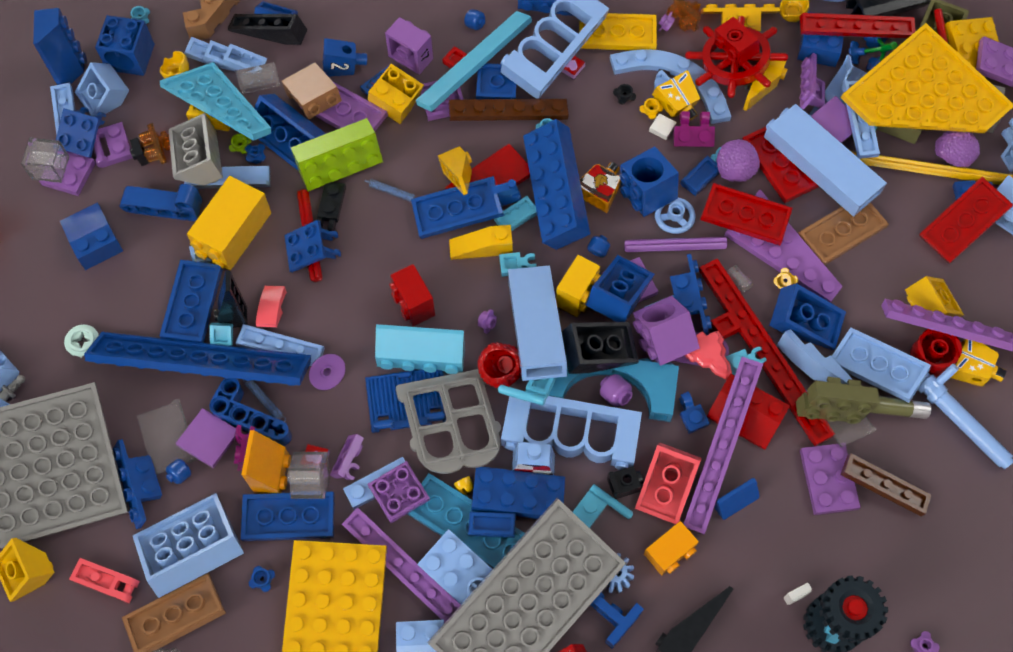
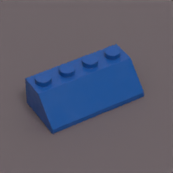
M59 8L34 10L33 44L57 85L69 82L72 84L84 73V64H87V57L85 52L81 51L80 42L75 39L73 29L68 26L67 17L62 15Z
M259 95L254 109L271 127V134L258 140L298 170L291 147L326 133L277 95Z

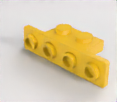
M708 4L706 8L701 9V14H721V25L732 17L738 19L739 16H744V26L759 32L761 31V14L780 12V7H775V4H764L763 7H756V4H745L743 8H737V4H726L725 8H717V4Z

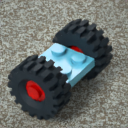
M853 575L845 579L843 577L838 579L807 607V612L803 617V620H806L803 628L808 631L806 637L808 640L812 639L814 641L812 645L815 648L821 647L820 651L848 652L862 641L878 633L883 628L882 625L886 623L887 617H885V614L888 613V607H884V603L887 602L886 597H880L879 595L882 590L879 587L874 589L872 587L874 582L871 580L865 582L863 581L864 577L861 576L853 578Z

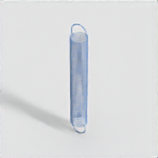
M378 181L369 183V187L373 185L372 188L376 187L375 189L390 192L389 194L396 197L409 198L406 200L410 202L411 199H414L411 196H406L411 195V193L403 190L402 192L394 191L397 188L387 184L381 186L384 183L382 184Z
M253 380L252 383L251 381L248 384L245 382V385L247 387L249 385V389H252L251 392L258 396L257 399L259 397L262 399L259 401L266 406V409L273 416L275 414L274 418L282 414L277 407L273 409L275 404L271 400L268 402L269 398L262 390L259 391L260 388Z

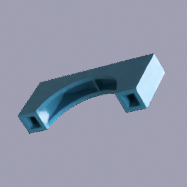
M642 358L638 360L639 363L592 373L569 374L567 368V377L556 378L549 396L564 398L574 384L585 378L597 375L610 376L618 374L641 392L648 406L649 419L671 422L679 366L671 362L660 366L657 362Z

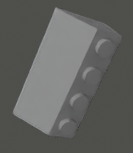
M205 113L169 129L172 172L175 180L205 186L223 178L217 132Z

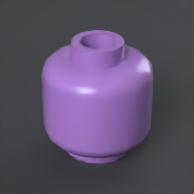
M620 375L606 376L601 381L600 395L612 406H624L632 398L631 384Z

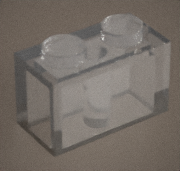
M275 62L236 71L242 94L281 86Z

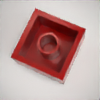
M414 264L390 275L392 282L389 284L392 291L391 295L394 302L400 304L402 308L400 311L405 321L409 320L411 325L415 326L435 316L433 297Z

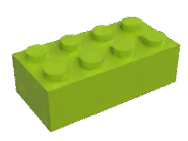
M367 118L291 147L300 176L308 192L383 162L375 131Z

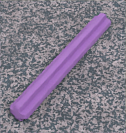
M726 237L625 240L624 242L625 252L727 248Z

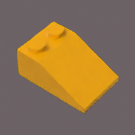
M250 430L241 475L254 494L282 493V490H285L287 486L285 472L286 468L290 467L291 455L281 444L255 430Z

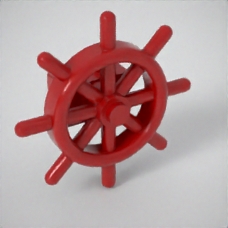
M739 16L738 19L732 17L714 29V31L709 26H705L703 32L709 39L705 43L703 51H688L685 54L687 59L703 60L706 73L695 80V84L701 86L709 79H713L717 83L728 86L727 96L729 98L735 96L736 86L746 85L755 80L766 88L770 87L771 81L763 75L770 61L788 60V54L770 53L768 39L777 33V28L771 27L764 33H760L755 29L744 26V16ZM718 47L719 49H723L725 52L714 51ZM711 60L723 61L715 66ZM748 61H758V63L753 66ZM728 66L731 67L730 72L723 71ZM740 67H743L746 70L743 72H738Z

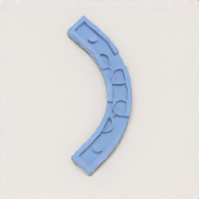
M652 49L610 54L614 75L638 70L659 71V69L669 71L673 76H677L688 70L706 111L710 112L711 124L731 120L727 102L718 84L713 79H709L701 86H697L695 80L706 73V71L689 59L671 52Z

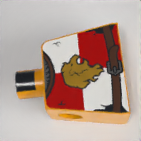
M610 162L606 168L596 164L580 179L584 201L605 213L609 211L620 187L621 180L619 175H617L620 167L616 163Z

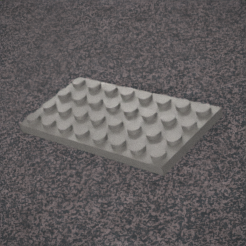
M556 498L428 641V644L436 652H549L623 568L626 562L566 505Z

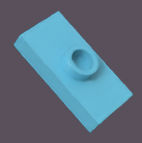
M525 196L503 211L504 216L495 218L494 221L498 226L511 225V231L537 215L536 206L528 196Z

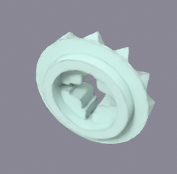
M90 325L75 326L65 336V348L72 356L82 358L99 336V333ZM84 336V338L88 342H84L81 348V345L78 343V341H82V338Z

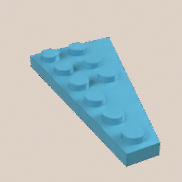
M214 62L160 80L161 88L252 140L271 134V127Z

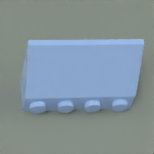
M217 493L133 535L146 580L158 598L244 554Z

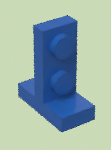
M601 592L590 606L616 627L605 641L613 649L644 609L636 603L624 617L622 615L623 611L614 603L610 605L604 600L605 596Z

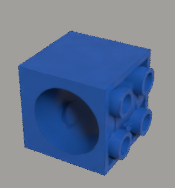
M106 15L95 48L102 62L111 64L116 72L144 76L155 43L145 20Z
M655 146L620 165V192L624 198L630 200L634 210L639 211L643 217L678 198L679 172Z

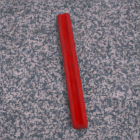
M305 189L297 191L302 227L313 222L309 192ZM320 261L308 265L310 280L313 282L321 281Z

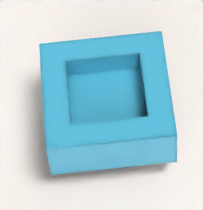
M211 323L210 344L232 346L233 324Z

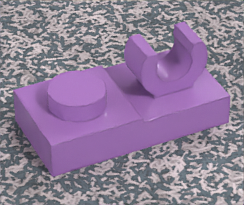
M358 434L347 437L330 476L335 479H355L354 476L349 474V469L359 470L360 468L358 464L351 462L362 450L363 445L361 443L364 439Z

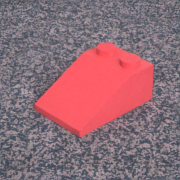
M659 443L653 455L635 509L677 524L681 518L702 458Z

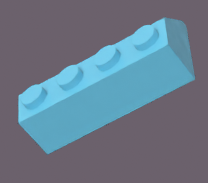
M376 324L375 359L377 367L383 369L402 368L405 371L423 369L429 373L436 372V370H442L448 374L463 372L465 357L463 330Z

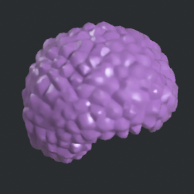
M947 131L935 143L936 155L945 160L946 163L953 164L956 167H969L980 155L978 140L970 132Z
M740 139L728 141L718 152L716 161L722 178L732 182H746L747 179L749 180L758 172L760 167L758 153L748 141Z

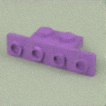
M812 53L801 64V94L799 99L800 108L805 109L808 104L820 109L825 104V82L816 77L817 54Z

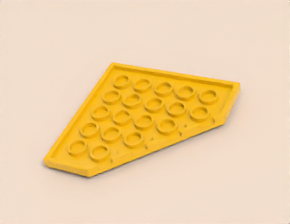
M927 23L840 97L869 126L972 133L987 132L1013 108V103Z

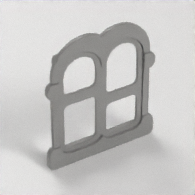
M478 369L396 386L397 398L400 402L404 403L412 434L410 448L417 453V457L422 465L432 472L449 474L460 470L463 466L468 468L482 467L490 463L499 452L501 424L494 419L485 388L486 382L480 377L481 374H479ZM473 385L479 404L477 406L454 409L448 390L454 387ZM437 391L440 394L447 420L443 423L421 426L413 397ZM480 414L484 417L489 442L483 449L472 450L464 445L457 420ZM448 431L453 441L452 452L443 458H437L429 454L425 446L424 436Z

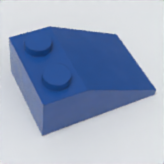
M802 34L797 60L803 61L806 57L809 58L812 53L817 54V64L836 67L841 55L844 36Z
M98 202L60 221L78 261L85 270L123 252Z
M617 255L592 286L586 306L615 322H626L655 274Z
M796 283L781 288L769 326L783 334L791 329L800 340L835 350L846 311Z

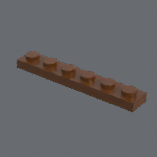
M567 99L449 100L448 103L450 121L543 120L546 118L568 120L569 116Z

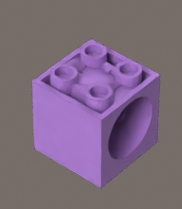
M673 296L633 312L635 318L633 325L641 337L639 344L643 351H647L650 359L655 360L660 366L700 349L690 312Z

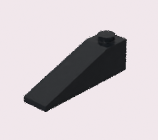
M234 14L227 28L230 32L285 45H301L308 30L297 14Z
M226 271L218 297V308L214 309L215 321L233 324V328L242 327L243 324L248 325L247 305L231 271Z
M730 586L672 628L668 635L662 633L655 643L659 647L656 652H692L733 591V588Z

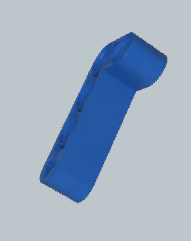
M181 184L178 192L127 186L124 189L119 207L129 213L196 221L203 200L198 189L189 184Z
M223 379L209 404L213 415L235 428L237 425H241V430L249 433L250 427L253 426L255 431L282 446L290 443L292 433L285 422L241 404L244 390L238 379ZM231 387H237L234 392L228 393ZM226 406L225 410L217 412L219 407ZM240 414H246L244 419L236 420ZM266 422L264 427L260 429L256 428V425L258 423Z

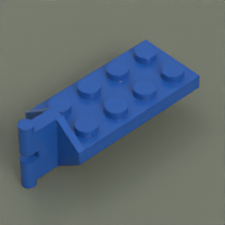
M494 176L469 183L468 194L463 195L457 187L411 199L419 237L423 239L504 216L503 206L516 203L522 197L515 180L511 179L507 183L497 185Z

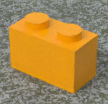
M679 521L651 544L643 555L661 576L666 572L671 574L680 566L678 562L685 557L688 560L697 552L695 548L699 541Z

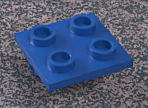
M85 107L73 111L63 108L54 147L91 158L98 127L105 123V121H102V117H106V114L99 112L97 115L89 116L84 114L89 112V109Z
M319 220L284 235L289 272L291 273L324 258L336 259V255L341 256L340 250L323 246L322 239L332 241L333 237L338 238V232L322 229Z

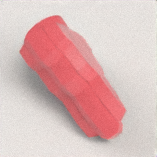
M719 331L706 335L704 332L698 333L696 337L700 349L684 356L690 362H697L702 368H710L715 375L726 380L730 373L732 374L730 362L725 357L726 349L722 344L724 341Z

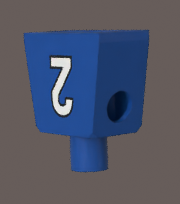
M324 38L323 71L328 77L354 75L355 65H367V53H356V44L354 42Z

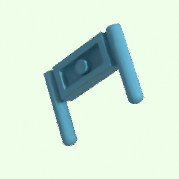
M556 378L529 380L525 391L500 385L498 392L544 406Z
M595 484L592 485L573 511L589 528H591L607 505L627 519L633 516V511Z

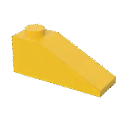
M770 61L763 75L771 81V86L766 88L757 80L752 82L743 110L747 111L775 89L780 79L784 80L788 70L784 68L786 61Z
M459 146L438 155L442 171L463 195L468 194L472 173L470 154Z
M511 225L490 226L449 239L451 260L513 253Z

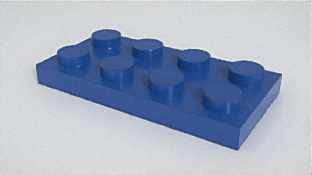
M180 260L159 335L160 338L204 343L223 270L221 266L211 263Z
M477 467L475 470L471 511L515 513L519 517L538 519L556 498L564 504L565 477Z
M334 491L243 494L241 540L267 541L334 538Z

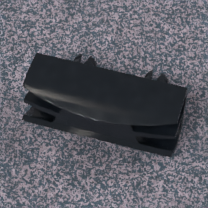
M846 0V9H853L851 15L892 16L925 7L931 0Z

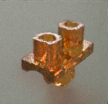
M674 0L667 10V15L672 11V17L676 18L679 16L681 18L678 25L684 32L689 29L695 32L699 29L698 23L701 20V12L699 11L701 4L698 1L691 3L689 0L687 2L685 0Z
M153 123L148 124V130L138 134L143 147L150 144L154 145L144 149L145 156L148 162L160 160L161 164L167 163L163 148L167 151L170 150L169 134L166 131H162L160 133L161 136H158Z

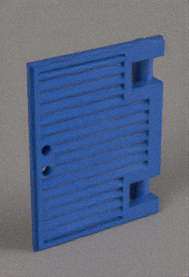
M420 369L365 377L372 433L380 432L379 429L390 428V430L410 428L404 403L400 402L397 398L396 386L444 376L443 371L436 370V372L429 373ZM434 391L413 397L421 426L431 425L433 421L442 420L445 422L447 420L439 392ZM441 408V412L430 413V410ZM389 416L387 420L378 421L379 417Z

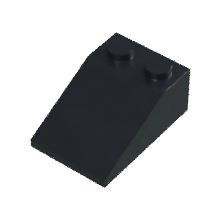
M630 322L571 323L562 331L569 374L592 373L639 363Z

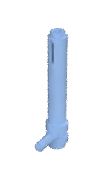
M951 364L937 378L933 374L930 375L928 373L918 391L921 394L924 393L927 396L926 399L947 415L999 468L1002 467L1005 470L1013 463V455L947 392L948 388L944 383L959 368L955 364Z

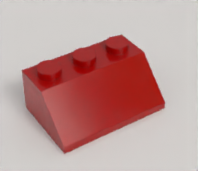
M731 373L707 415L708 419L717 424L719 423L735 377ZM755 387L739 436L765 450L790 405Z

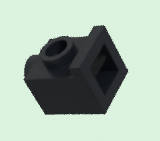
M634 466L616 472H609L607 477L613 498L615 499L640 492L641 484L644 483L641 472L635 471ZM629 477L631 482L626 483L623 479Z

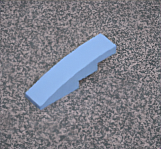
M191 37L184 52L186 57L205 64L214 62L217 67L258 76L261 75L267 58L233 44L227 47L210 40V43L194 37Z
M791 329L784 332L776 345L796 366L815 381L827 382V377L840 378L841 384H848V379L853 380L831 355L825 358L811 342L804 344Z

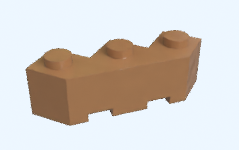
M200 0L202 9L183 12L189 38L194 37L199 40L210 38L214 34V29L217 25L223 23L230 14V9L237 5L240 0Z

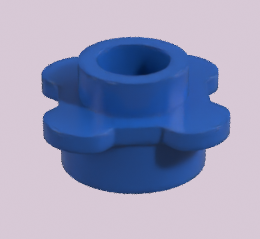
M264 144L247 145L245 147L247 162L258 164L266 159Z
M256 566L253 569L251 580H249V586L252 589L260 588L263 592H268L271 589L270 583L275 578V572L272 569L266 570L261 566Z

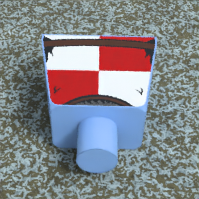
M525 442L517 444L513 451L512 470L554 475L555 453L550 444Z

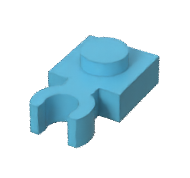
M520 252L499 254L501 276H508V269L537 267L536 264L528 263L530 260H535V254L529 253L525 257H520Z
M762 347L754 348L750 354L747 353L746 349L725 356L730 362L732 374H736L742 356L760 363L766 362V358H756V353L763 350Z

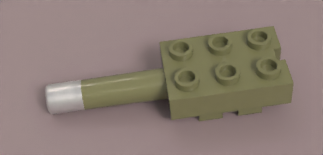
M827 377V382L816 380L807 389L808 394L804 392L796 400L797 416L807 417L808 419H827L830 422L844 421L849 424L861 422L869 413L927 419L931 414V406L928 402L911 400L908 403L898 398L882 397L878 395L877 388L862 386L859 380L848 379V384H841L840 378Z

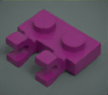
M690 111L680 112V126H674L673 147H714L715 126H709L710 112L700 113V126H689Z
M237 425L235 440L241 445L236 446L234 464H238L237 471H242L249 433L243 434L241 432V425ZM251 426L250 430H255V427Z

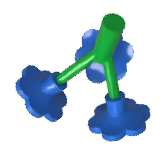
M863 37L869 49L865 47L859 48L858 42L851 41L849 55L851 56L852 64L858 65L861 56L870 52L880 51L881 56L877 58L871 57L868 60L866 69L870 71L884 59L886 52L896 49L898 45L895 41L885 44L884 42L888 38Z

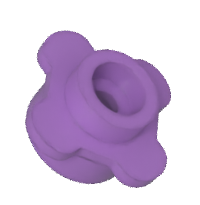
M672 11L668 16L664 14L658 23L661 25L658 30L659 32L661 29L667 32L675 21V18L671 16Z
M492 309L488 310V312L483 311L478 318V326L483 328L486 334L495 327L497 317L493 314L494 311Z
M923 631L919 638H914L910 642L915 652H939L940 649L939 644L934 643L931 639V634L927 631Z

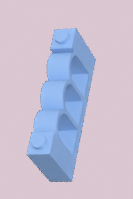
M599 0L555 1L551 7L549 17L542 18L537 22L533 36L523 39L517 51L513 50L510 55L506 54L503 57L500 72L534 98L539 99L605 20L609 8ZM567 11L586 25L578 34L561 22L555 13ZM551 30L570 44L561 53L543 40L539 32ZM535 49L554 62V64L545 73L526 59L523 51Z
M509 396L501 436V446H505L507 450L514 451L520 442L550 444L559 455L566 458L576 457L584 452L585 456L593 462L605 463L611 460V466H615L618 470H623L634 465L642 412L548 396L544 406ZM530 409L556 413L553 431L548 439L536 441L528 436L526 430ZM561 414L586 418L584 436L578 445L568 447L559 441L557 432ZM591 419L617 424L614 445L610 450L598 452L590 447L588 434Z

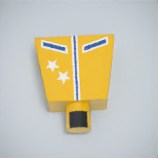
M688 70L657 86L652 93L653 97L659 101L671 117L678 116L682 111H690L689 121L698 116L693 107L700 100V96Z
M964 339L961 342L962 353L955 364L959 370L951 377L952 379L977 386H984L990 378L1000 382L1004 379L1007 370L996 366L999 357L998 352L976 341Z

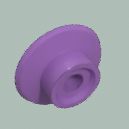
M326 354L317 358L309 371L311 384L319 390H328L338 385L345 374L344 361L335 354Z

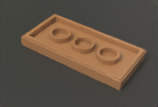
M870 202L854 217L841 206L798 232V234L821 262L826 265L888 227L889 223Z
M207 573L123 616L122 620L133 651L154 652L226 614L213 580L210 574Z

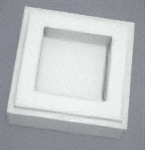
M659 113L650 126L649 132L667 140L677 122Z
M806 583L787 593L783 598L787 605H791L810 594L812 588L809 583Z

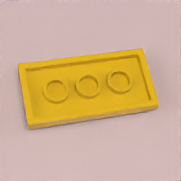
M608 13L605 20L581 49L656 50V15ZM579 20V32H580V31L584 28V26L586 25V24H584L583 22H581L580 20Z

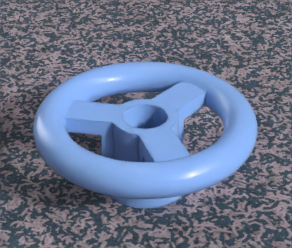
M679 197L669 203L666 214H661L665 206L655 211V220L658 226L672 234L688 231L696 219L693 206L685 199ZM685 208L689 212L688 222L683 218ZM663 221H677L682 227L673 228L666 225Z

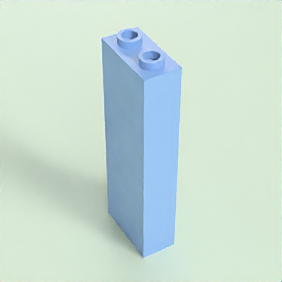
M797 104L793 105L790 109L788 107L785 108L779 118L776 120L772 119L766 125L767 130L764 138L853 217L880 195L887 184Z
M550 265L508 269V282L522 381L567 377V360Z

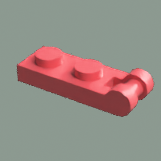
M79 558L69 578L72 582L129 604L133 598L131 594L134 588H137L140 581L82 558ZM121 582L126 584L122 592L117 590Z

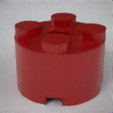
M926 329L912 345L910 355L930 364L931 369L928 373L938 377L951 364L957 363L962 353V345L957 336Z

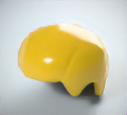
M782 0L780 3V15L788 22H799V16L809 11V0Z
M174 51L172 58L168 59L165 57L159 71L161 76L166 79L189 71V62L186 55L181 51Z

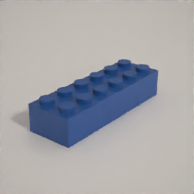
M555 119L524 135L523 139L542 243L557 250L590 235V229L570 128Z

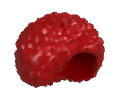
M496 342L489 344L481 352L478 359V372L487 385L498 388L500 385L510 387L521 377L519 354L515 346Z

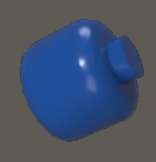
M471 9L466 13L464 23L470 29L480 30L485 25V15L481 11Z
M603 235L599 237L593 236L587 246V250L600 258H604L610 249V243L607 241L608 238Z
M176 459L166 467V478L169 482L181 484L191 476L189 466L182 459Z

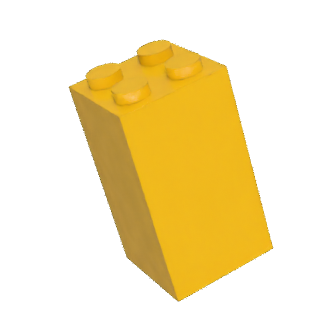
M229 175L187 233L195 254L203 260L208 257L212 260L213 264L231 271L271 215L265 193Z

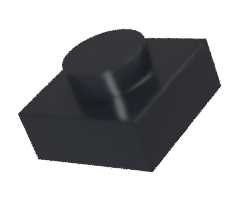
M138 137L130 140L132 148L129 150L132 158L138 160L141 166L149 164L145 148Z

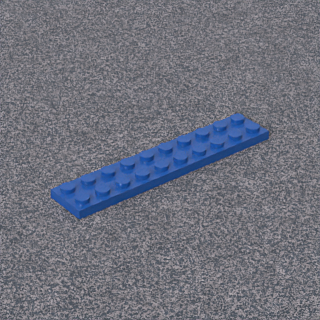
M101 332L84 353L85 361L95 362L96 364L105 363L117 366H132L139 369L149 368L158 369L159 371H176L183 374L193 373L201 374L202 376L211 375L223 378L244 379L246 381H264L266 383H281L289 386H300L311 364V355L109 332Z

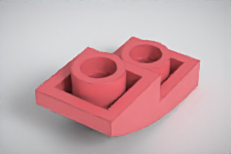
M285 286L264 287L257 310L256 327L277 328L283 314L281 305L287 293Z

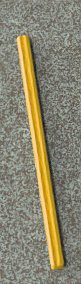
M851 151L855 156H857V153L855 151ZM883 155L860 159L868 166L969 181L975 180L976 182L983 176L988 182L996 185H1001L1008 175L1013 178L1011 174Z

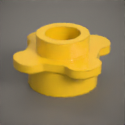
M648 98L644 105L640 106L639 110L641 113L648 115L649 119H655L656 115L663 111V106L657 99Z
M782 268L781 273L773 281L781 289L798 283V277L792 275L788 268Z

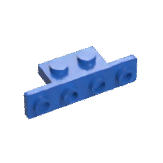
M687 254L690 272L670 276L674 298L690 312V315L700 313L703 331L706 335H709L708 329L712 328L710 316H705L704 310L708 309L706 299L700 296V291H703L701 278L697 279L695 274L699 272L697 260H692L691 254Z
M123 439L117 440L113 452L118 466L120 481H122L124 487V498L130 507V520L134 522L136 529H140L146 521L142 502L160 499L162 492L151 456L128 458Z

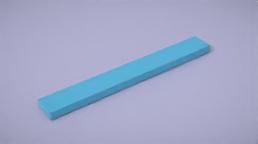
M518 11L512 14L416 99L417 106L432 112L532 22L531 16Z

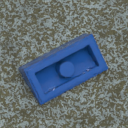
M756 479L748 480L716 501L714 508L723 520L759 499Z

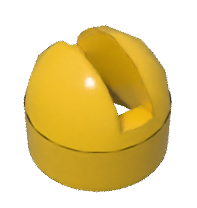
M470 476L454 483L456 490L463 495H467L468 492L470 493L473 490V482Z

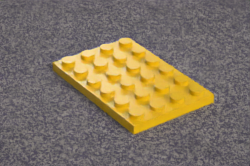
M294 540L282 652H378L387 546Z

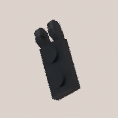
M330 182L324 185L317 214V220L320 221L322 229L324 221H329L327 230L335 231L346 190L345 183Z

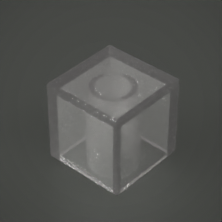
M29 137L21 165L32 180L62 183L69 155L59 140Z
M328 452L293 453L287 473L291 499H325L330 482Z

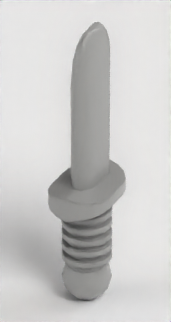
M19 375L8 387L3 385L1 387L3 391L0 393V399L4 401L9 397L14 399L16 397L14 392L25 382V377Z

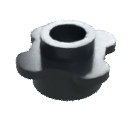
M622 84L613 91V94L618 98L619 104L624 105L627 101H634L636 99L633 88L628 84Z

